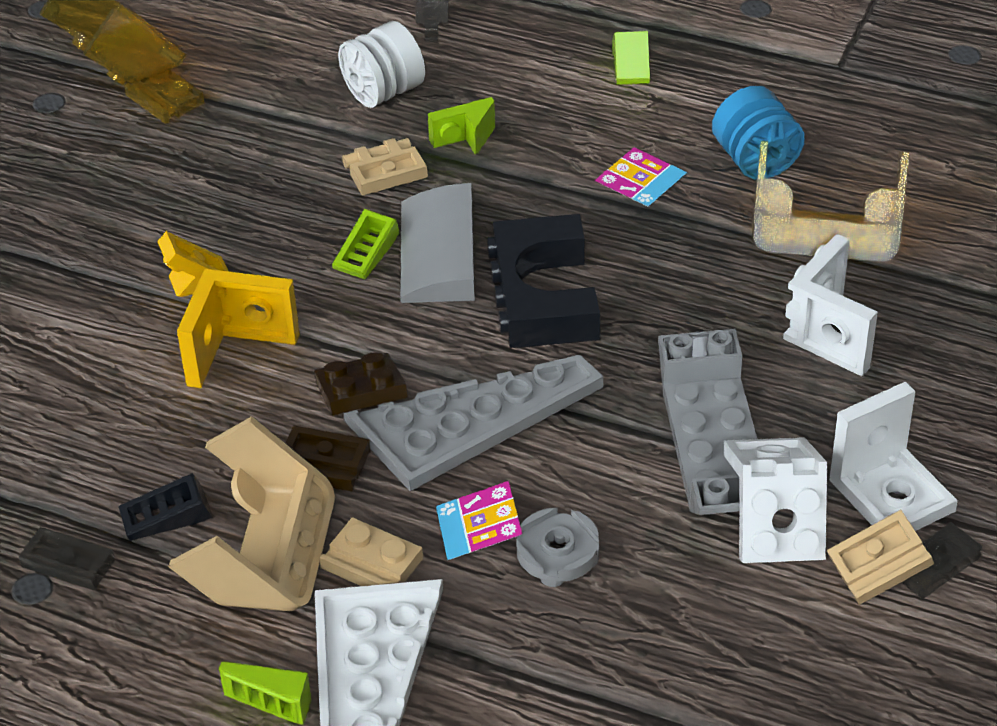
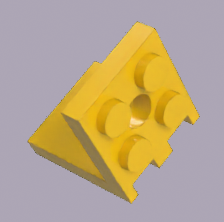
M204 269L177 329L186 386L202 388L223 336L296 345L300 332L293 279ZM254 305L262 307L265 311H258Z

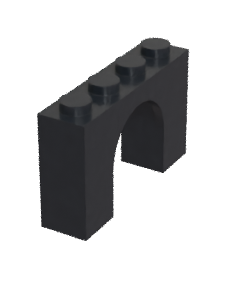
M580 214L493 221V236L487 237V250L489 259L495 258L496 260L491 261L492 283H499V286H494L496 308H503L504 310L498 311L500 334L507 333L509 348L600 340V310L595 287L548 291L534 288L522 281L530 273L541 269L585 265V237Z

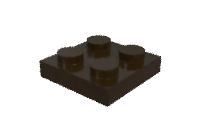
M368 353L358 360L350 362L334 361L326 364L324 368L314 370L316 384L332 416L408 398L406 383L389 353Z

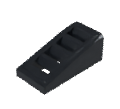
M193 473L118 506L126 535L130 541L198 524L213 518L205 492ZM159 509L160 513L154 516L153 510ZM143 513L145 520L138 523L136 514Z

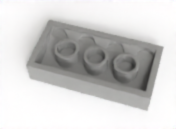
M471 183L433 188L413 195L401 202V303L475 301Z

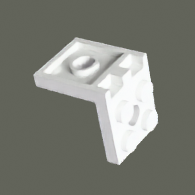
M837 233L826 245L822 244L819 246L814 257L806 265H801L797 269L794 278L788 283V289L793 291V298L786 305L785 317L790 319V327L784 333L783 339L863 376L870 369L878 312L843 296L850 239ZM831 324L835 325L841 333L834 330Z
M906 382L838 412L829 480L871 525L902 510L914 530L917 531L956 512L958 500L907 449L916 391ZM889 493L905 494L907 498L895 499Z
M805 437L724 440V457L740 477L739 559L741 562L826 560L827 461ZM780 509H790L793 511V520L785 528H776L772 525V518Z

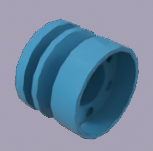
M748 86L734 92L719 106L712 121V133L727 154L731 156L742 173L753 180H763L781 174L795 162L804 146V131L800 124L784 108L775 94L763 86Z

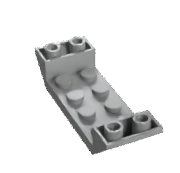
M724 329L658 336L663 397L689 510L697 515L739 511L740 477L724 457V440L757 439L741 380L743 355L736 330Z

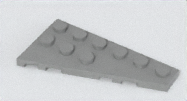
M575 355L537 364L533 371L513 376L511 371L497 374V380L478 384L477 380L474 379L419 392L413 400L396 404L391 401L379 404L378 408L358 412V410L343 413L344 422L358 437L369 439L370 449L409 491H412L603 388V375L581 355Z

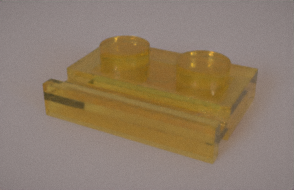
M163 64L137 77L136 83L132 85L130 83L124 84L126 96L165 124L170 122V117L174 115L180 117L204 104L202 91Z

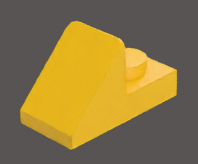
M168 231L157 241L164 256V263L172 269L169 278L178 297L194 293L204 269L228 271L221 256Z

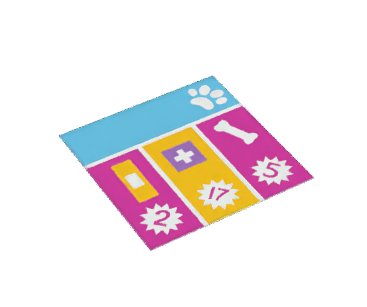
M633 147L594 181L648 207L687 172Z
M509 481L436 506L447 560L523 535Z

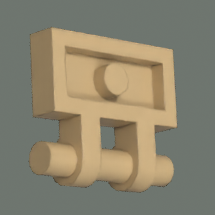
M395 138L384 140L383 145L368 149L362 146L355 148L354 153L342 156L345 169L350 168V175L362 196L428 177L427 165L415 146L411 147L408 138L397 141Z

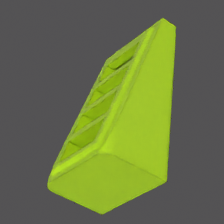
M364 209L332 263L333 269L365 280L399 235L397 220ZM372 232L378 234L379 236L374 237L369 234ZM366 241L373 244V246L370 247L362 243ZM356 250L368 253L367 257L355 253ZM349 259H352V260L361 262L362 265H361V267H360V266H357V265L348 263V260H349Z
M221 662L219 672L225 696L290 722L305 724L312 700L308 673Z

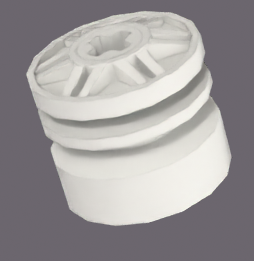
M389 21L372 29L368 35L361 34L354 40L350 39L344 42L339 47L338 58L343 78L351 93L365 107H376L383 101L393 98L395 93L403 94L424 82L425 65L420 48L407 28L397 21Z

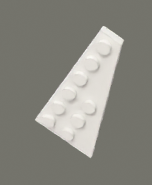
M443 579L315 590L320 726H400L443 592Z

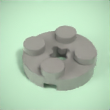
M558 508L542 509L528 516L520 525L523 535L518 536L516 539L517 559L524 570L532 576L540 578L545 586L557 587L562 585L564 581L577 579L589 572L599 561L598 529L593 521L581 512L571 510V515L558 513ZM552 541L558 544L567 543L563 548L550 547V542Z

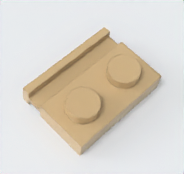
M902 510L895 512L827 550L831 561L854 595L858 605L934 565L932 556L927 552Z
M352 517L331 542L329 551L326 554L322 553L319 557L320 568L359 586L404 583L422 561L423 549L416 544Z

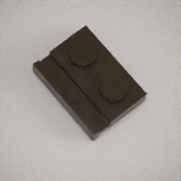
M294 425L285 443L329 480L333 488L351 492L354 490V482L356 478H359L370 452L369 439Z

